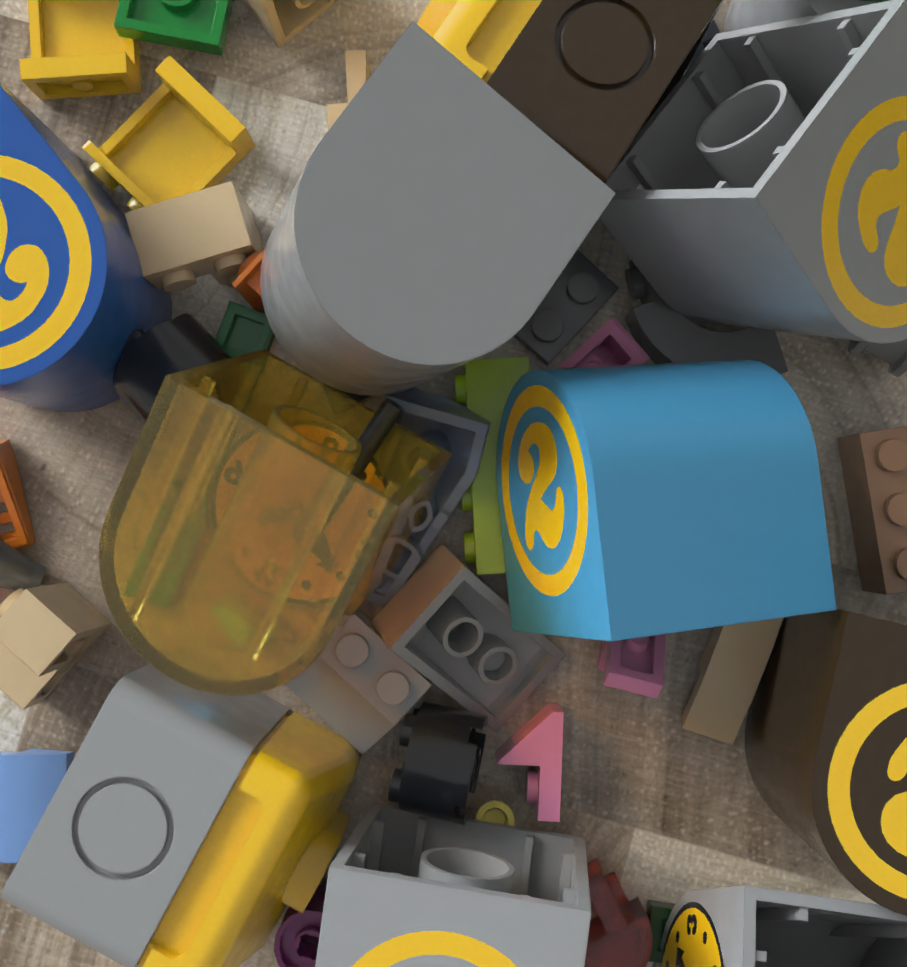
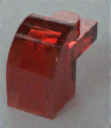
M597 858L588 862L590 898L599 916L590 920L584 967H646L652 950V929L639 898L628 901L614 871L604 875Z

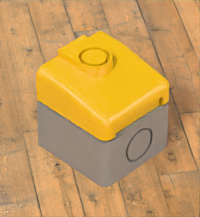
M176 651L123 676L111 690L6 882L0 898L125 967H238L266 944L286 905L303 913L314 895L338 848L350 815L338 808L358 769L360 762L359 752L342 736L295 711L290 716L287 715L290 708L185 651Z

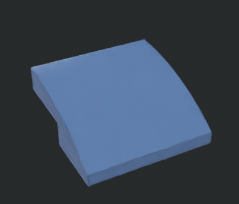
M34 748L18 753L0 751V863H17L74 759L73 751Z

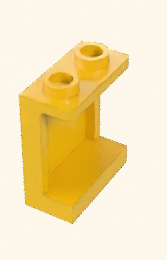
M28 0L31 58L20 59L21 81L40 100L142 93L139 40L119 37L114 27L119 0Z
M170 55L155 69L163 82L155 92L101 147L97 148L90 140L82 147L95 160L88 168L112 192L121 185L132 196L126 203L132 211L218 185L255 147L246 127Z

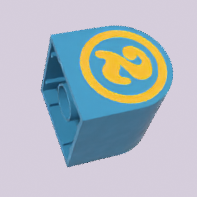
M755 360L532 370L522 375L515 383L508 396L501 418L496 464L498 504L512 631L602 641H619L837 610L819 462L812 428L795 391L776 370Z

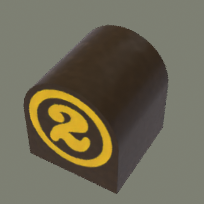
M840 609L784 617L747 714L745 753L753 782L768 807L856 889L877 904L907 916V625Z

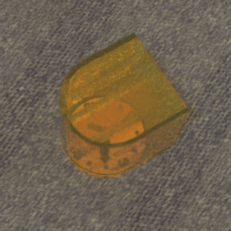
M264 349L166 375L110 504L101 531L99 572L102 589L111 614L123 635L147 662L169 678L199 691L229 696L256 694L277 688L300 675L318 658L389 575L453 454L395 423L360 478L353 476L350 473L362 451V445L358 439L376 411L335 388L320 382L308 373Z

